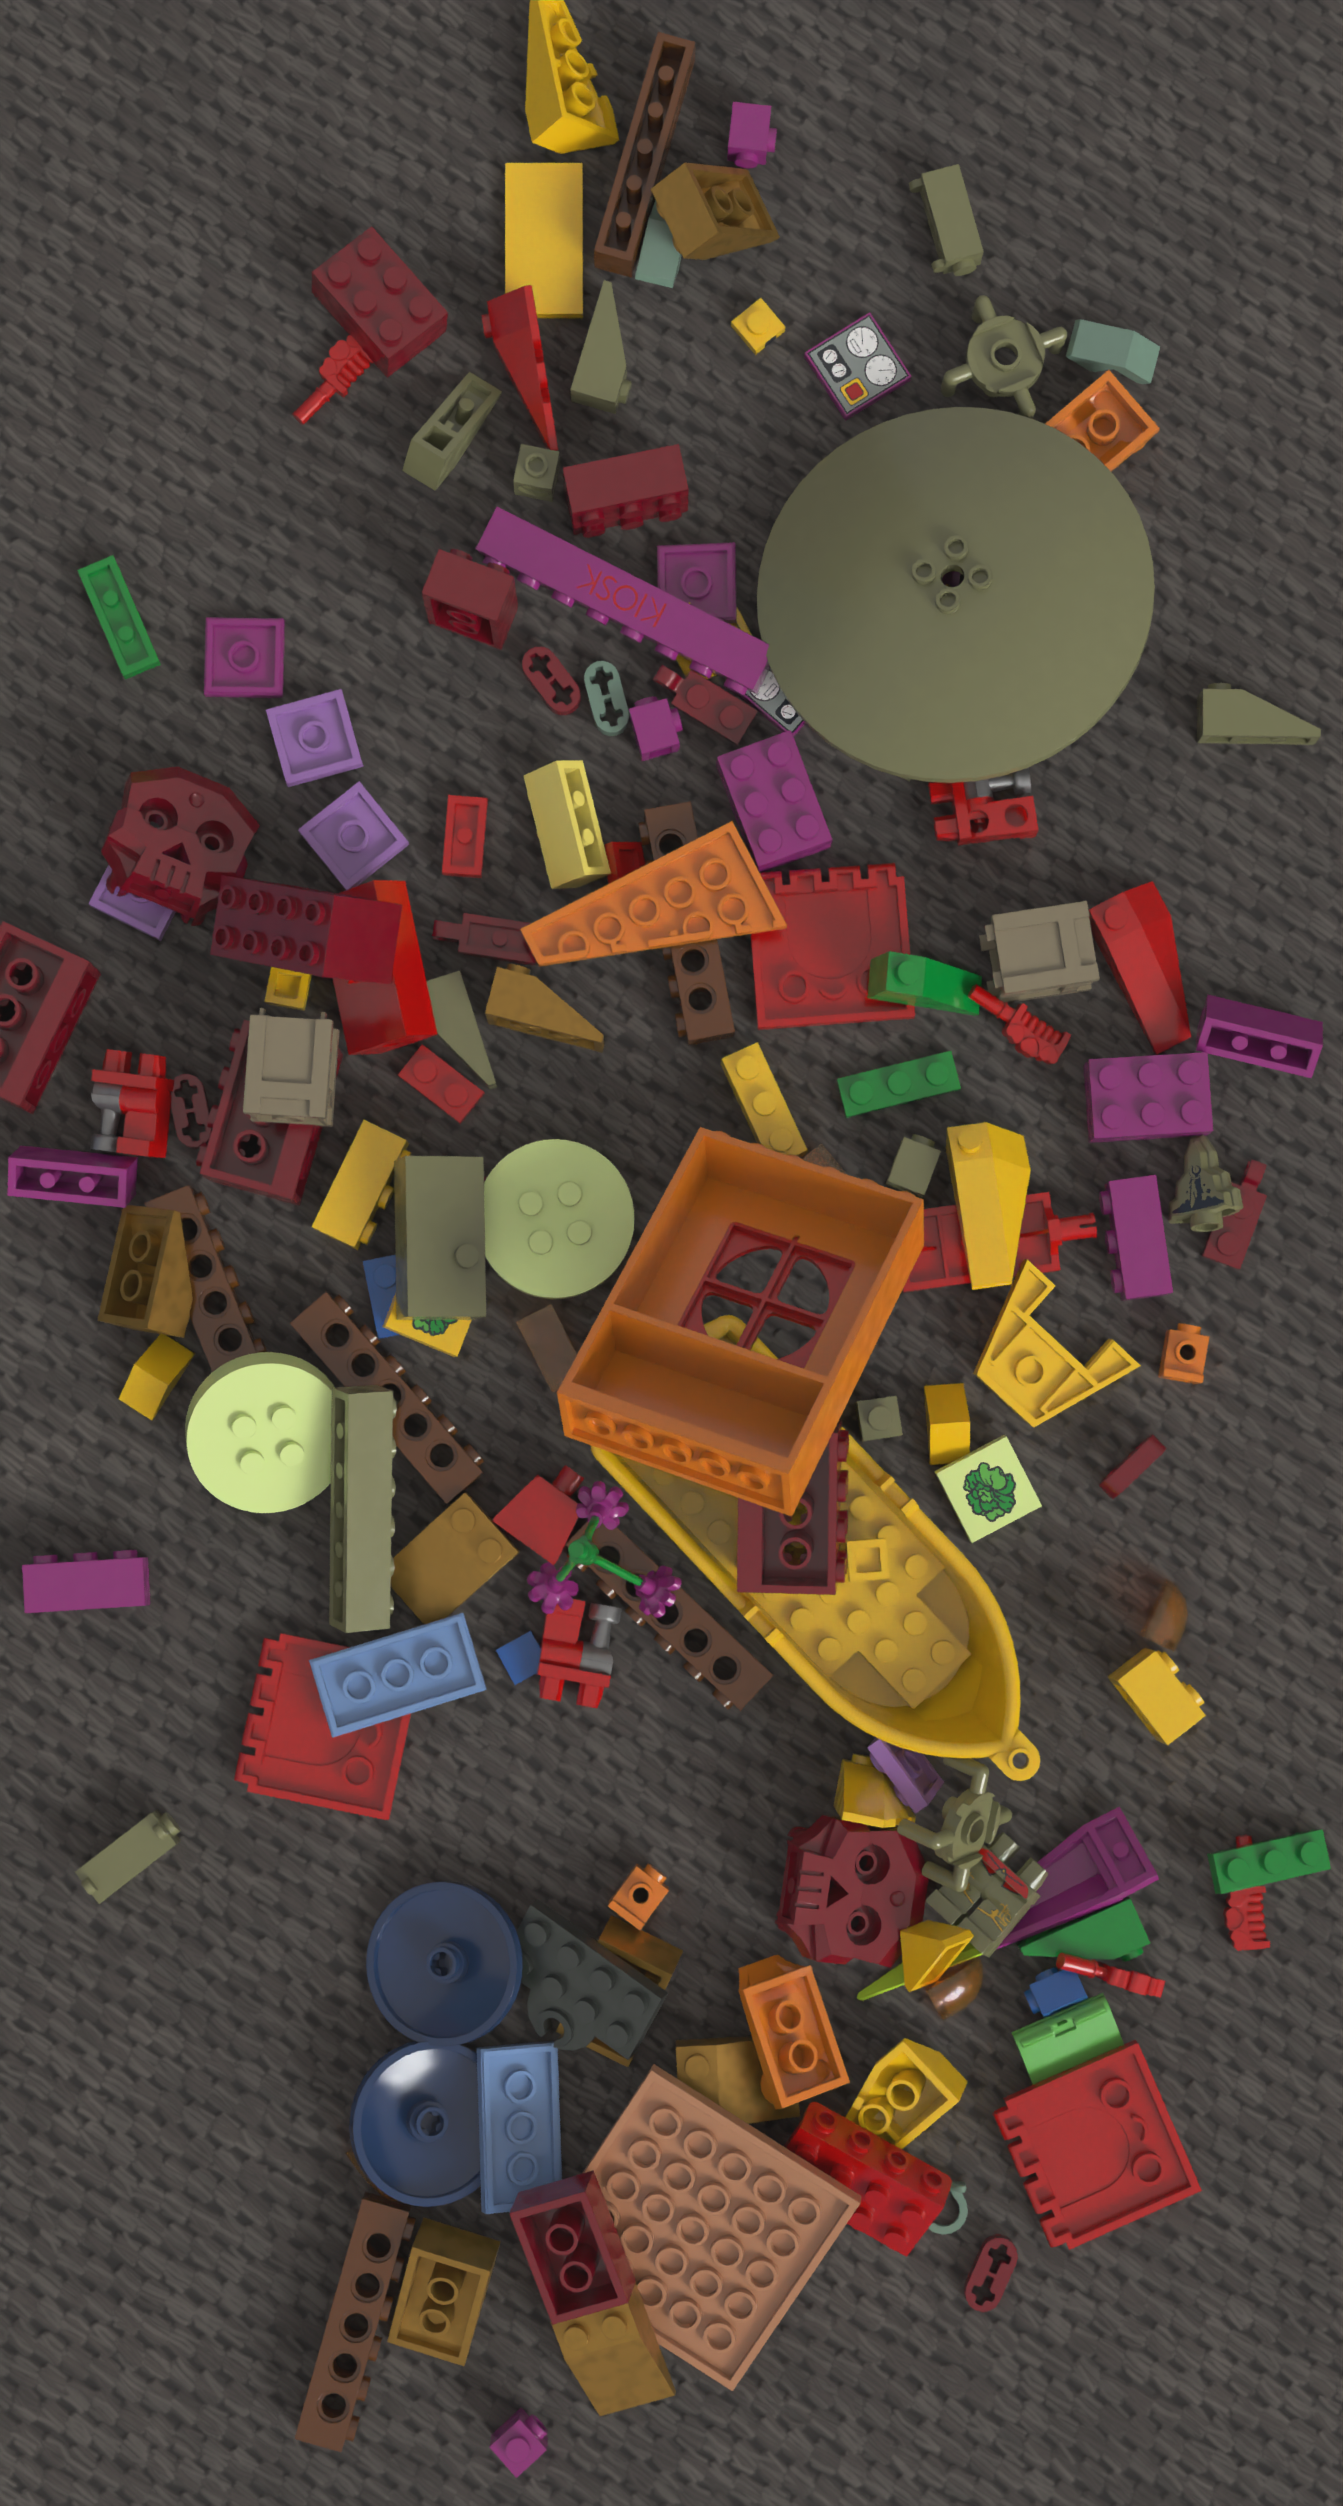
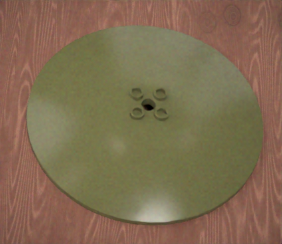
M974 407L930 409L883 422L856 435L819 462L799 483L778 515L764 548L757 587L758 624L761 640L769 644L766 656L782 693L804 722L831 746L848 757L875 770L902 778L944 783L980 781L1004 776L1031 767L1052 757L1090 730L1114 705L1136 670L1148 640L1155 592L1153 560L1144 526L1128 493L1114 474L1080 443L1053 427L1032 418L1007 411ZM950 571H957L964 576V580L956 587H948L942 583V577Z

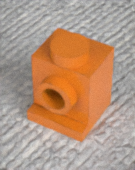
M1178 1323L1177 1330L1170 1329L1166 1331L1158 1374L1159 1378L1191 1384L1203 1383V1371L1209 1336L1200 1335L1201 1327ZM1183 1345H1188L1193 1349V1356L1190 1360H1185L1180 1355V1349Z
M649 1863L645 1868L636 1864L609 1900L608 1907L638 1930H641L669 1891V1887L664 1884L667 1877ZM645 1888L649 1893L647 1900L644 1902L636 1901L633 1897L635 1889Z

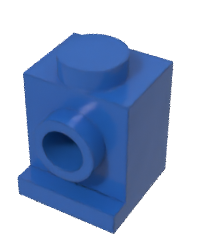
M1051 1968L1038 1974L1035 1977L1037 1982L1030 1984L1031 1989L1024 1991L1033 2014L1041 2011L1044 2018L1089 1999L1077 1973L1066 1970L1058 1971L1057 1968Z

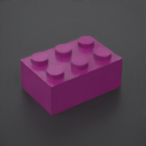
M791 730L717 757L716 768L747 850L759 873L772 870L831 847V834Z
M1208 1052L1089 1059L1083 1065L1089 1143L1207 1136L1213 1132Z

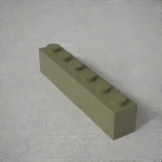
M378 1385L332 1388L329 1625L345 1633L390 1629V1616L394 1611V1601L390 1593V1582L395 1568L394 1559L391 1555V1537L395 1533V1522L391 1515V1505L396 1490L395 1480L392 1476V1459L396 1454V1443L392 1436V1428L397 1406L393 1397V1391Z

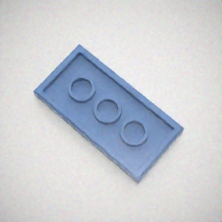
M464 1612L309 1660L332 1738L487 1690Z
M555 2041L477 2047L481 2212L484 2214L510 2212L518 2192L562 2180L558 2048L553 2047Z

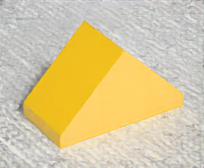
M160 1334L134 1364L119 1400L150 1420H153L195 1356V1353L169 1336Z
M964 1383L924 1386L930 1465L949 1464L970 1453V1417Z
M926 1920L901 1930L904 1983L907 1990L912 1992L938 1981L974 1937L969 1929L932 1920Z

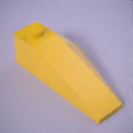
M530 0L525 112L532 143L560 154L615 144L619 140L612 105L607 96L598 97L590 80L598 74L594 65L591 63L587 64L577 51L576 47L581 43L582 39L565 1Z
M987 1122L947 1127L946 1154L972 1290L1011 1285L1031 1171L1024 1136Z
M853 1753L852 1760L842 1759L833 1805L842 1820L888 1828L899 1825L902 1819H907L914 1823L916 1819L910 1807L905 1806L896 1796L894 1791L895 1785L888 1775L876 1769L870 1756Z
M904 2038L875 2063L845 2118L903 2149L960 2101L967 2085V2080L939 2051Z

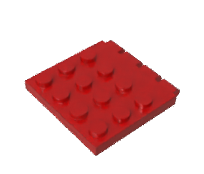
M895 863L867 865L868 879H861L860 865L828 868L829 882H822L820 868L789 870L790 885L782 884L781 871L760 873L787 924V928L750 934L758 1030L915 1018V1006L867 998L871 959L888 951L910 955L904 876L896 877Z
M280 1633L279 1640L264 1638L258 1666L273 1669L272 1675L256 1673L250 1701L251 1706L264 1708L263 1715L248 1713L241 1745L256 1748L255 1754L239 1753L234 1780L248 1783L247 1792L389 1820L412 1713L332 1738L309 1660L350 1647Z
M1136 2039L1004 2097L1006 2106L993 2112L1004 2140L1017 2136L1021 2138L1007 2146L1019 2176L1025 2177L1036 2173V2176L1023 2182L1035 2213L1042 2214L1052 2210V2213L1039 2219L1050 2247H1057L1066 2243L1070 2250L1202 2191Z

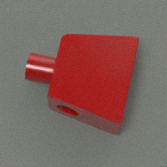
M566 1465L552 1484L540 1475H537L492 1521L552 1565H555L579 1518L576 1514L578 1503L571 1497L584 1478Z

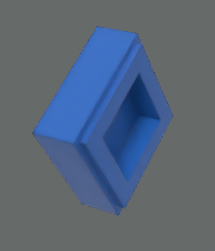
M532 1631L496 1650L514 1685L537 1673L540 1646Z

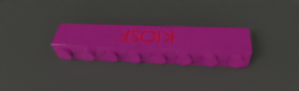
M496 507L476 547V550L485 556L482 561L483 564L495 563L518 573L519 575L516 580L536 591L540 585L553 591L551 598L569 608H572L574 602L587 608L588 610L585 614L587 617L605 626L609 620L622 626L620 633L638 643H641L643 637L656 643L657 645L654 649L656 652L674 661L678 655L691 661L689 668L704 677L710 678L712 673L726 679L725 687L742 696H745L747 690L757 695L770 670L766 656L769 644Z

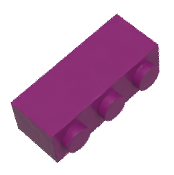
M1207 994L1197 1027L1196 1051L1208 1052V1054L1312 1078L1323 1047V1022Z
M21 1145L8 1158L7 1196L126 1208L136 1196L138 1157Z
M1156 1175L1108 1181L1104 1184L1105 1191L1099 1192V1202L1102 1215H1109L1111 1230L1105 1231V1244L1107 1253L1114 1254L1116 1269L1110 1271L1113 1293H1120L1121 1301L1164 1296L1173 1293Z
M137 1550L113 1551V1559L98 1560L97 1552L73 1554L74 1562L58 1563V1555L33 1556L34 1564L22 1565L24 1613L150 1605L148 1557L138 1558Z

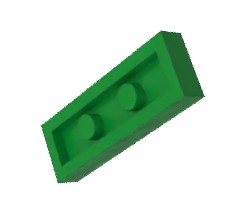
M114 555L77 570L124 679L126 680L161 665Z
M952 1051L836 1080L846 1118L961 1089Z
M1323 1829L1305 1831L1207 1854L1215 1894H1225L1331 1869Z

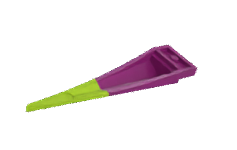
M1120 1806L1084 1824L1037 1862L1049 1873L1042 1886L1036 1891L1041 1897L1034 1905H1031L1027 1913L997 1949L1124 1901V1897L1159 1880L1157 1872ZM969 1942L949 1967L983 1954ZM903 1962L860 1991L857 1999L864 2001L905 1985Z

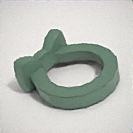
M952 2181L950 2188L953 2197L959 2204L958 2217L947 2225L936 2224L933 2221L928 2228L929 2230L944 2235L952 2234L962 2227L968 2214L967 2202L962 2194L967 2189L965 2182Z

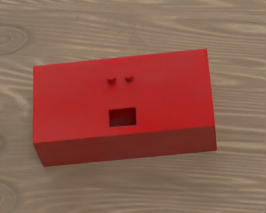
M372 880L339 893L402 904L391 984L333 978L348 1055L381 1054L438 1035L406 882L399 880Z

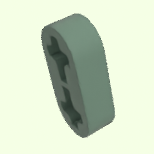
M596 661L586 669L584 675L585 688L597 729L602 734L617 736L624 732L629 723V710L621 680L615 666L606 661ZM597 671H603L605 676H612L613 678L607 683L609 692L607 695L602 696L599 684L591 683L592 680L596 679ZM607 702L612 703L615 713H622L623 715L617 719V725L613 727L610 726L608 721L602 722L600 719L606 716L604 703Z

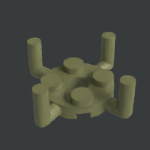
M985 295L979 296L974 304L972 319L976 323L982 324L978 326L969 341L966 351V364L948 370L944 374L941 385L942 395L945 397L953 396L959 383L972 379L989 397L1014 396L1019 407L1018 415L1033 419L1036 407L1028 389L1040 377L1044 364L1045 349L1048 348V351L1052 354H1059L1065 344L1067 331L1063 327H1056L1039 334L1027 322L1025 324L1011 316H997L990 299ZM1000 348H1009L1015 353L1016 361L1010 365H1002L996 360L994 353Z
M944 1757L943 1762L945 1765L972 1776L970 1788L964 1791L958 1798L951 1796L945 1802L942 1809V1817L945 1820L941 1831L933 1832L910 1820L902 1819L898 1825L897 1832L935 1850L936 1856L954 1865V1871L952 1872L931 1861H927L922 1869L923 1876L956 1892H962L967 1888L971 1867L976 1865L983 1857V1855L978 1853L984 1842L992 1844L998 1827L1011 1820L1012 1812L1009 1808L994 1801L992 1797H995L993 1793L986 1791L989 1768L985 1764L971 1758Z

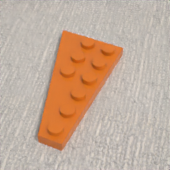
M733 821L521 928L520 931L538 966L541 967L786 929L787 924Z

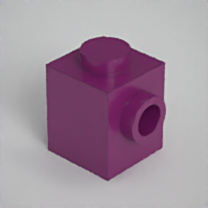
M733 102L727 161H733L736 166L747 169L755 168L758 164L766 165L767 152H775L777 128H769L771 106Z
M656 696L643 698L635 702V707L629 709V718L641 760L645 761L678 752L680 742L677 732L683 731L677 708L670 709L667 698L658 700Z
M521 2407L491 2435L489 2448L517 2478L547 2451L548 2437L546 2435L548 2431L534 2414L529 2416Z

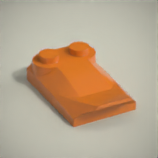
M1110 370L1106 371L1045 423L1080 443L1094 454L1111 472L1133 453L1141 450L1147 441L1156 435L1160 429Z
M774 1955L738 1968L739 1994L763 2070L760 2083L761 2091L765 2099L774 2104L775 2110L785 2108L850 2083L811 1965L801 1966L787 1961L780 1955Z

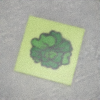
M1005 1435L934 1471L971 1543L1042 1507Z

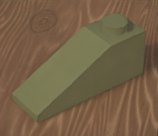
M604 280L570 391L572 402L616 414L619 403H627L632 381L626 380L627 366L612 283Z
M469 372L411 439L402 471L431 489L436 490L455 468L500 398L502 391Z
M1209 684L1208 689H1202L1197 697V743L1314 745L1321 737L1320 728L1243 689H1231V684Z
M456 971L428 980L427 986L437 1036L489 1089L497 1088L461 972Z

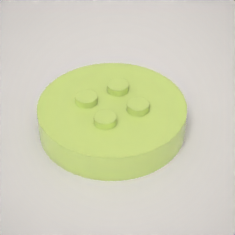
M550 1139L526 1144L504 1157L492 1169L484 1182L485 1258L497 1275L513 1288L525 1294L544 1299L571 1298L587 1293L601 1285L622 1263L629 1249L634 1231L633 1201L629 1188L620 1172L605 1156L596 1150L569 1140Z
M259 1352L244 1355L223 1364L213 1371L195 1392L188 1408L185 1423L188 1457L202 1485L222 1502L244 1511L256 1513L286 1511L303 1505L319 1495L331 1483L332 1388H335L332 1382L309 1362L292 1355L276 1352Z

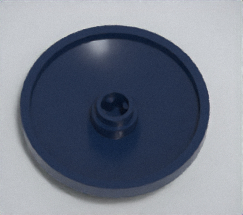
M439 1881L413 1887L399 1895L386 1907L378 1918L369 1939L366 1969L369 1987L375 2003L386 2020L395 2029L414 2041H429L430 2046L446 2047L476 2040L493 2030L504 2019L511 2009L520 1988L523 1960L521 1944L515 1927L507 1913L493 1898L468 1884Z
M413 2041L385 2054L364 2076L351 2106L349 2120L350 2141L361 2170L382 2192L406 2204L431 2207L455 2202L481 2186L477 2053L461 2045L438 2047L430 2046L429 2041Z

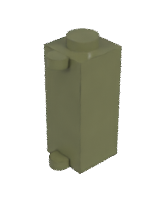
M956 164L922 173L921 178L909 183V187L912 193L920 192L939 258V260L931 264L933 272H943V274L954 272L955 276L969 274L976 270L977 265L981 264L984 251L960 166Z
M156 1809L75 1871V1873L82 1881L81 1884L86 1892L92 1895L100 1904L181 1842L177 1836L181 1829L168 1812L161 1815L158 1809Z

